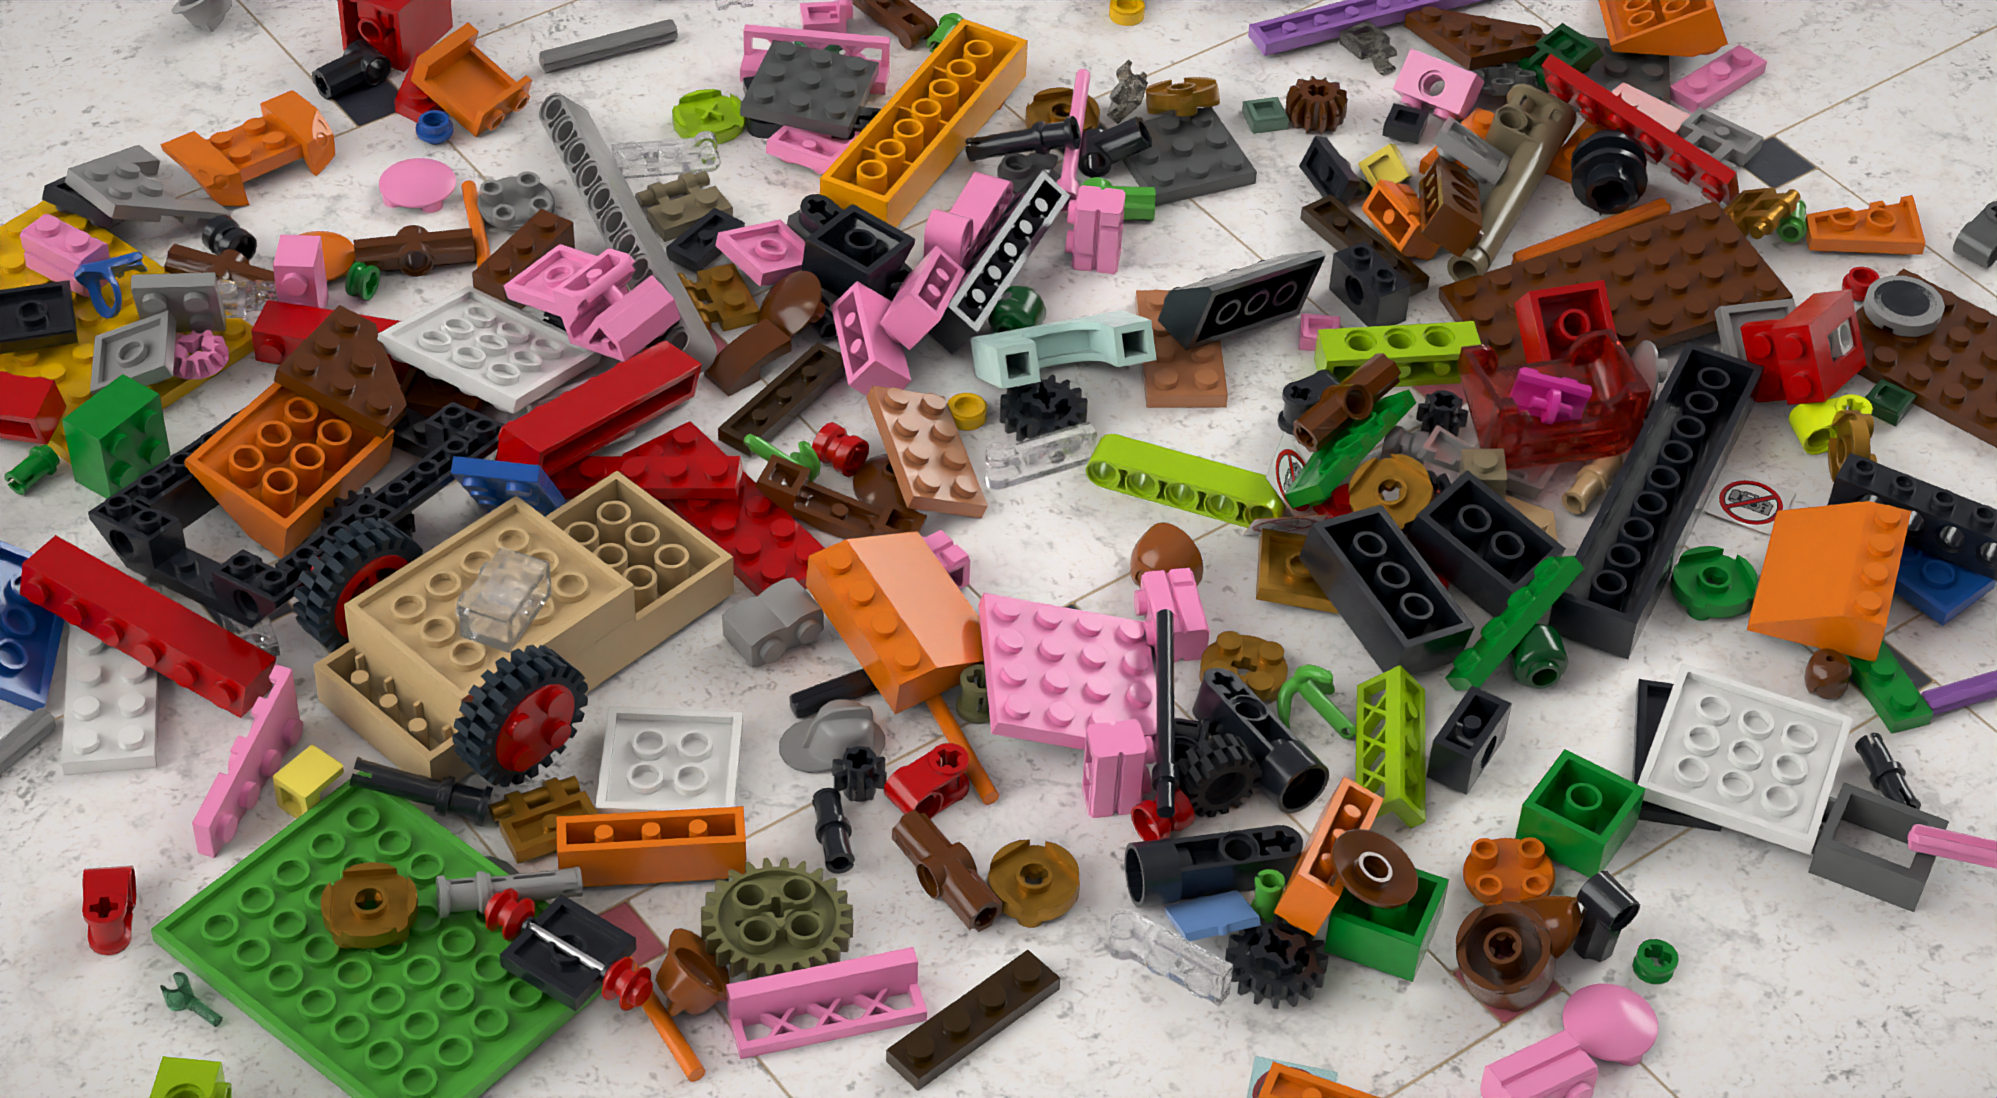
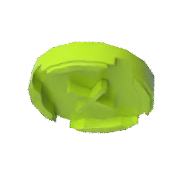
M703 89L688 93L681 97L677 106L674 105L672 109L674 130L681 138L696 144L715 145L734 140L743 133L747 124L746 117L740 116L742 101L733 94H730V97L721 95V91L716 89Z

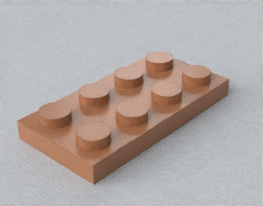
M1136 290V315L1149 319L1152 322L1157 359L1142 363L1146 408L1227 407L1228 394L1221 341L1218 340L1186 351L1158 321L1164 305V298L1170 290Z
M872 385L866 399L907 508L982 518L988 505L945 396H939L934 393L906 391L897 387L887 388Z

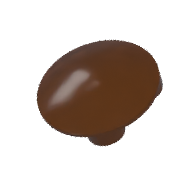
M796 271L779 280L770 289L761 304L758 323L767 318L793 339L809 323L819 321L824 315L826 308L825 304L821 302L822 286L818 277L809 271Z

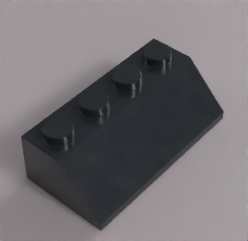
M1321 250L1281 255L1268 260H1261L1256 264L1240 269H1232L1218 276L1207 277L1199 282L1183 287H1175L1165 296L1158 321L1188 351L1300 314L1326 255Z

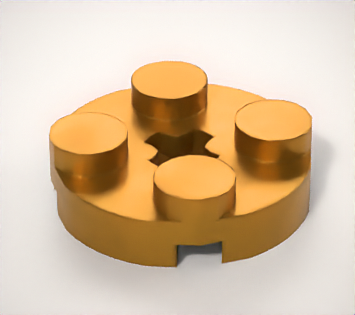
M1187 77L1184 78V83L1173 85L1171 79L1152 84L1146 88L1148 114H1161L1169 110H1175L1176 116H1191L1198 113L1197 107H1213L1220 104L1218 83L1213 78Z
M1056 87L1045 89L1035 94L1033 102L1030 105L1028 103L1026 106L1025 123L1027 128H1031L1033 124L1039 121H1044L1046 124L1065 121V118L1070 116L1073 89ZM1089 95L1083 132L1093 128L1097 129L1099 126L1100 108L1094 98Z
M1858 410L1838 411L1831 426H1839L1837 438H1829L1828 464L1832 482H1834L1837 473L1850 452L1877 463L1876 455L1871 454L1870 438L1874 432L1872 415L1862 414Z
M1391 454V458H1384L1379 461L1377 457L1367 460L1355 471L1349 483L1352 512L1382 504L1405 536L1408 534L1416 515L1434 500L1433 486L1426 468L1414 458L1403 454ZM1395 488L1400 489L1398 499L1385 501L1382 494L1384 490L1391 492Z
M1224 631L1217 636L1216 642L1210 644L1204 651L1201 658L1199 678L1200 682H1202L1205 672L1211 668L1227 669L1235 673L1262 702L1271 698V704L1277 700L1281 686L1287 680L1288 666L1284 658V649L1279 643L1274 641H1266L1251 635H1240L1234 631ZM1238 669L1250 670L1245 676L1237 674Z
M1030 839L1018 840L1002 847L993 856L987 877V885L1003 903L1002 912L1016 918L1023 927L1035 928L1040 926L1043 921L1053 920L1062 916L1077 902L1080 890L1079 866L1073 855L1056 843L1045 841L1044 847L1030 845ZM1029 876L1033 880L1041 877L1043 879L1042 884H1028L1025 882V877Z
M377 862L357 864L342 871L343 878L336 881L333 886H331L330 881L324 888L321 896L323 922L337 946L346 949L352 947L377 948L388 944L399 945L409 937V929L415 923L418 916L417 890L414 882L409 877L407 881L403 876L397 874L396 867ZM375 900L376 906H379L373 910L360 909L365 907L366 901Z

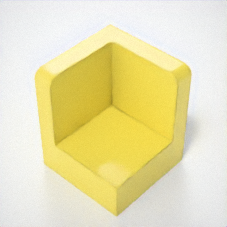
M1388 144L1357 163L1372 188L1381 179L1396 184L1403 180H1409L1414 176L1396 144Z
M313 744L272 776L277 806L294 818H299L321 801L320 792L344 773L343 764Z

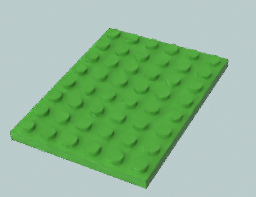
M363 771L357 773L361 776L372 777V774ZM351 778L151 928L152 938L156 944L352 1098H478L602 993L601 986L575 1012L501 967L500 954L512 942H508L503 938V927L495 932H491L486 928L485 914H481L479 910L452 912L449 913L448 918H440L436 896V876L444 875L448 880L475 877L478 871L490 873L491 877L509 874L406 799L357 786H349ZM362 863H385L396 867L397 874L403 876L407 881L409 877L414 882L417 890L419 910L415 923L409 929L410 934L406 941L399 945L388 944L377 948L352 947L347 949L341 948L333 942V937L325 928L323 922L321 896L324 888L330 881L331 886H333L336 881L343 878L342 871ZM375 900L366 901L365 907L360 909L373 910L379 906H376ZM545 900L534 901L535 919L550 905Z

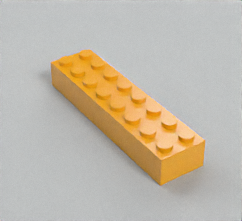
M962 19L820 177V195L830 198L843 210L854 204L896 228L967 145L965 143L966 139L973 138L1026 77L1028 40Z

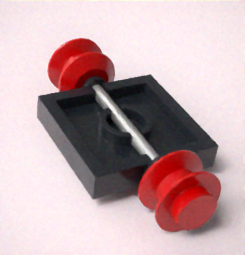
M513 888L506 889L502 893H496L487 903L485 908L486 928L491 932H495L503 927V938L508 942H512L500 954L501 967L575 1012L601 986L602 996L605 1000L611 1001L618 996L620 997L619 1006L623 1011H629L635 1006L640 1007L649 998L653 989L651 970L647 967H641L634 971V960L630 956L637 949L636 937L562 894L536 919L534 918V901L530 898H525L518 902V892Z

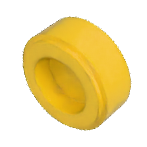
M1143 0L1110 1L1109 18L1114 23L1122 26H1133L1143 21L1145 13V3Z
M960 393L951 397L947 402L957 429L965 431L975 430L985 424L987 420V403L981 396L973 393Z

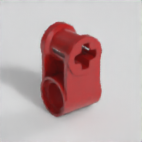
M940 744L919 759L892 773L884 785V795L904 815L916 810L918 813L925 812L932 819L937 813L967 796L970 784L965 771L969 766V755L965 748L958 744Z
M134 866L84 869L82 879V912L84 920L88 924L87 937L89 947L100 955L117 954L125 950L132 939L133 908L136 906L137 897Z

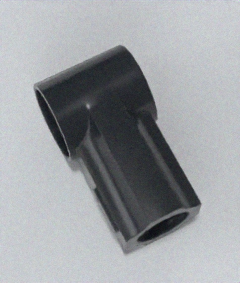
M358 39L348 45L342 57L313 71L312 79L319 94L328 100L363 82L372 86L381 84L389 76L392 64L390 59L366 40Z
M1136 116L1105 131L1093 128L1083 132L1078 161L1080 172L1090 178L1103 177L1109 173L1112 164L1152 147V138L1148 131V126L1141 117L1138 118Z
M1601 871L1585 882L1577 894V900L1584 908L1581 913L1580 930L1575 939L1573 949L1582 959H1593L1602 962L1611 957L1621 930L1632 922L1640 910L1639 902L1608 871Z

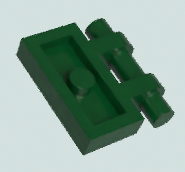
M1561 23L1534 44L1538 52L1530 58H1521L1518 67L1520 70L1534 71L1536 73L1535 82H1538V85L1543 90L1550 92L1545 83L1546 79L1542 69V64L1550 53L1580 73L1590 70L1593 64L1604 55L1596 43Z

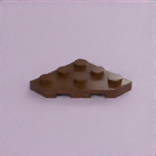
M1424 7L1421 11L1406 13L1404 27L1468 71L1519 61L1523 57L1530 58L1538 52L1534 44L1547 35L1543 32L1542 28L1535 25L1493 19L1435 7Z
M341 305L276 369L274 377L276 383L382 439L404 417L407 406L382 342L377 340L379 332L376 324Z

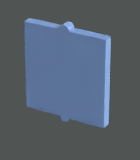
M1238 890L1208 897L1200 896L1194 900L1164 906L1165 915L1185 942L1216 935L1225 936L1230 932L1261 926L1259 915Z

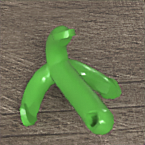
M752 434L745 436L744 444L749 447L750 451L767 462L772 454L811 469L809 477L811 482H814L820 475L821 464L810 443L800 441L798 443L800 452H792L789 457L761 437H756Z
M1306 664L1299 666L1294 676L1282 684L1277 696V711L1282 723L1287 728H1290L1289 718L1292 698L1295 693L1299 692L1343 739L1349 740L1354 738L1357 731L1356 726L1325 695L1335 692L1333 674L1329 670L1316 665Z

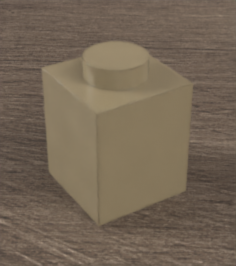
M1504 448L1462 449L1458 478L1468 470L1505 499L1507 472Z

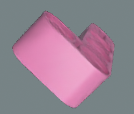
M974 172L950 212L933 209L930 213L924 233V258L937 245L964 269L1010 204L1013 195V182Z

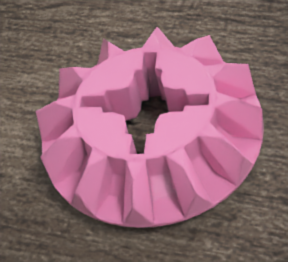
M194 329L188 335L176 334L174 376L183 379H202L216 374L227 364L229 350L223 336H213L210 330L196 333Z

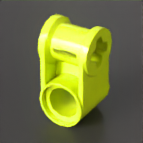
M1855 394L1828 399L1825 402L1799 404L1790 412L1788 422L1806 453L1811 455L1821 454L1828 451L1829 438H1837L1839 426H1831L1838 411L1846 410L1847 406H1849L1848 410H1858L1862 414H1872V404L1866 398Z

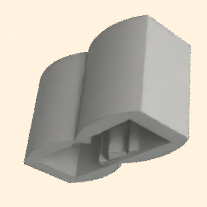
M787 578L771 585L759 596L744 599L730 607L722 615L723 636L751 667H759L766 663L776 662L788 648H795L816 640L824 630V611L795 578Z

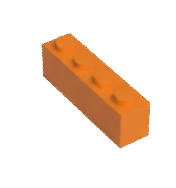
M1345 776L1342 778L1322 810L1273 913L1284 918L1290 925L1301 928L1313 936L1316 935L1344 888L1331 863L1332 846L1336 839L1346 831L1352 829L1370 830L1384 798Z
M744 806L556 817L558 870L579 866L583 887L728 879V870L730 869L740 874L745 873L746 835Z

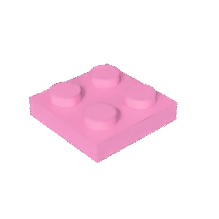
M780 219L718 232L715 246L761 287L770 286L793 272L801 271L805 241Z

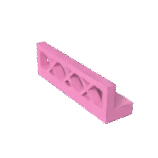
M748 24L744 26V56L740 68V82H743L744 77L756 75L768 50L753 49V38L767 39L770 43L773 40L791 43L793 41L803 42L807 47L814 49H824L828 45H839L846 51L843 55L879 62L878 76L870 93L886 94L890 74V37ZM865 48L882 49L881 60L867 59L860 52Z
M913 947L726 984L728 998L727 1015L740 1059L927 1021V1009L918 985V960ZM908 993L912 1007L894 1010L884 1005V1002L888 997ZM852 1004L866 1010L861 1018L852 1020L837 1014L842 1006ZM809 1014L820 1019L815 1027L803 1030L790 1024L795 1016ZM761 1023L773 1029L767 1037L747 1041L743 1027Z

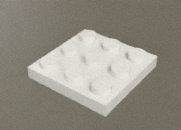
M609 706L595 805L597 813L611 814L735 807L743 730V711Z

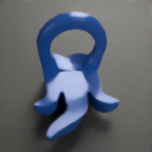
M133 252L82 264L74 272L76 281L88 289L92 304L102 317L106 319L113 318L121 311L122 295L115 277L120 279L125 275V271L136 270L145 272L148 270L141 261L143 259L141 252ZM106 279L113 288L115 297L113 308H109L102 297L100 280Z

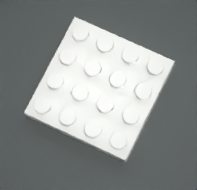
M471 286L459 290L378 333L377 340L383 343L386 353L390 354L394 360L413 365L425 371V374L431 378L442 379L458 387L464 394L477 396L493 404L496 409L512 414L598 364L601 358L600 353L571 344L566 331Z
M1681 663L1637 785L1646 788L1643 798L1645 801L1811 855L1853 718Z

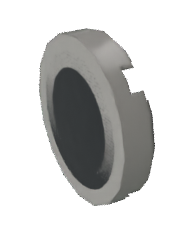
M1893 275L1879 278L1869 285L1863 303L1865 314L1874 325L1881 329L1885 325L1893 329V334L1908 337L1925 335L1935 330L1937 324L1941 321L1945 308L1942 296L1931 285L1916 278Z

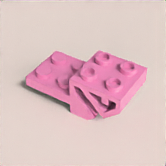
M559 244L504 285L508 299L560 316L571 344L623 362L636 356L642 348L655 338L662 336L668 328L681 319L675 299L653 275L628 292L626 284L632 279L631 276L635 272L633 267L635 261L629 254L611 248L595 256Z

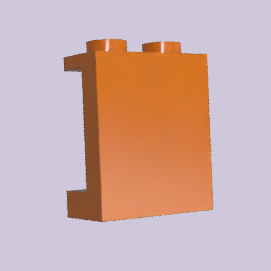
M467 22L417 57L411 81L473 136L477 137L487 129L490 131L496 129L510 112H519L525 107L530 99L528 93L533 80L526 75L516 82L475 46L479 31Z

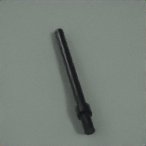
M1162 609L1156 614L1157 764L1152 769V787L1157 791V815L1161 818L1174 816L1175 791L1179 788V768L1175 765L1174 614L1168 609Z

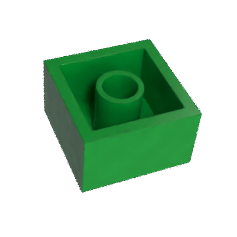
M121 374L62 419L75 482L106 499L164 462L170 456L160 394L124 374Z
M1564 749L1522 804L1515 839L1522 840L1526 837H1533L1540 840L1544 844L1545 853L1549 858L1591 878L1598 872L1604 871L1637 825L1646 788Z
M1415 868L1418 877V888L1415 895L1406 905L1393 909L1370 905L1357 898L1344 886L1329 917L1324 951L1413 982L1442 917L1449 879Z

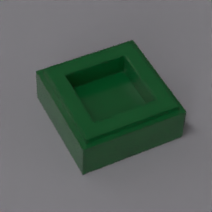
M1880 379L1865 398L1872 404V416L1896 427L1914 407L1917 395Z

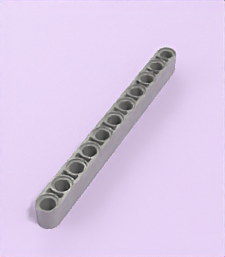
M557 92L550 94L545 98L540 107V121L607 247L627 253L634 259L635 264L633 267L635 272L631 276L632 279L627 282L630 290L653 275L675 299L681 319L668 328L662 336L656 338L658 343L664 340L668 341L702 364L700 373L705 372L716 358V344L593 119L585 108Z

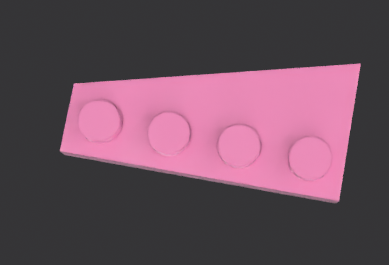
M277 664L273 668L269 679L270 682L274 683V686L267 699L258 697L250 713L255 718L247 738L238 735L230 750L228 774L218 773L192 822L199 854L215 858L225 842L228 843L233 839L238 823L246 811L254 808L259 799L260 791L269 777L273 778L272 776L279 771L282 758L289 748L295 746L301 738L303 721L300 720L291 668Z

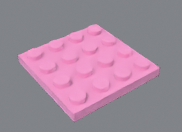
M983 593L978 607L991 734L1085 750L1086 728H1088L1089 724L1109 722L1111 725H1115L1116 721L1136 719L1141 724L1144 737L1150 736L1152 738L1154 762H1157L1156 680L1151 646L1146 645L1144 638L1143 621Z

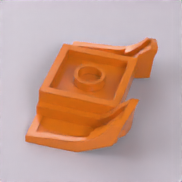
M291 90L260 103L263 116L251 118L245 121L243 125L234 129L217 132L207 140L195 131H192L160 145L162 151L186 170L209 197L223 206L249 205L244 189V182L301 158H304L311 173L317 176L334 158L335 142L334 134L320 111L301 95Z

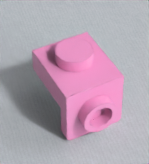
M852 0L800 3V20L803 30L846 33L847 19H853Z

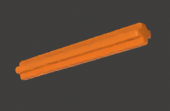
M1664 198L1655 199L1516 251L1512 255L1513 260L1511 264L1668 216L1672 210L1670 203L1667 204Z

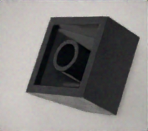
M851 204L805 239L801 271H809L816 275L820 280L822 288L839 298L857 281L884 296L915 245V238L860 207Z

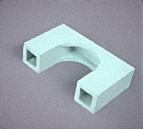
M1123 310L970 338L976 377L1001 389L1041 382L1039 369L1052 365L1081 361H1102L1122 367L1157 360L1151 320Z

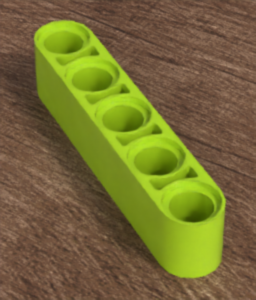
M1106 434L1100 438L1085 468L1089 480L1099 487L1248 528L1255 519L1280 518L1286 509L1285 503L1267 480V475L1118 434Z

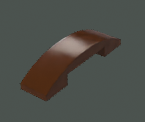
M772 454L756 483V487L767 498L792 516L816 529L844 540L915 531L920 533L927 519V515L888 500L884 510L811 482L809 481L811 469Z

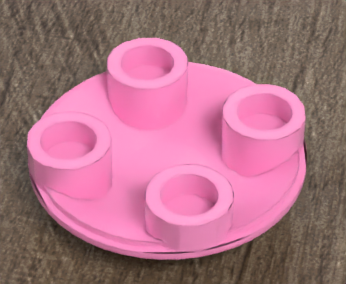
M412 158L397 162L387 168L379 179V189L386 206L391 208L400 206L421 208L422 211L427 213L441 210L443 200L451 195L456 186V177L452 169L440 161L428 158Z
M1593 984L1583 987L1569 997L1563 1009L1562 1020L1564 1029L1568 1030L1579 1043L1581 1051H1585L1587 1054L1598 1059L1619 1062L1625 1066L1637 1065L1641 1062L1643 1054L1653 1046L1657 1038L1658 1021L1652 1007L1640 995L1619 985Z

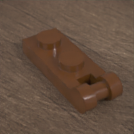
M852 0L854 6L897 36L901 45L906 49L918 45L922 38L927 40L938 28V24L932 16L909 0Z

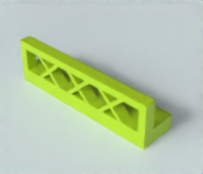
M1399 665L1357 685L1355 782L1373 793H1376L1381 785L1385 786V797L1375 819L1393 811L1411 829L1426 822L1425 689ZM1386 689L1375 706L1371 705L1372 695ZM1384 719V727L1375 739L1371 738L1373 730ZM1384 752L1385 758L1377 769L1372 772L1371 765L1380 753Z

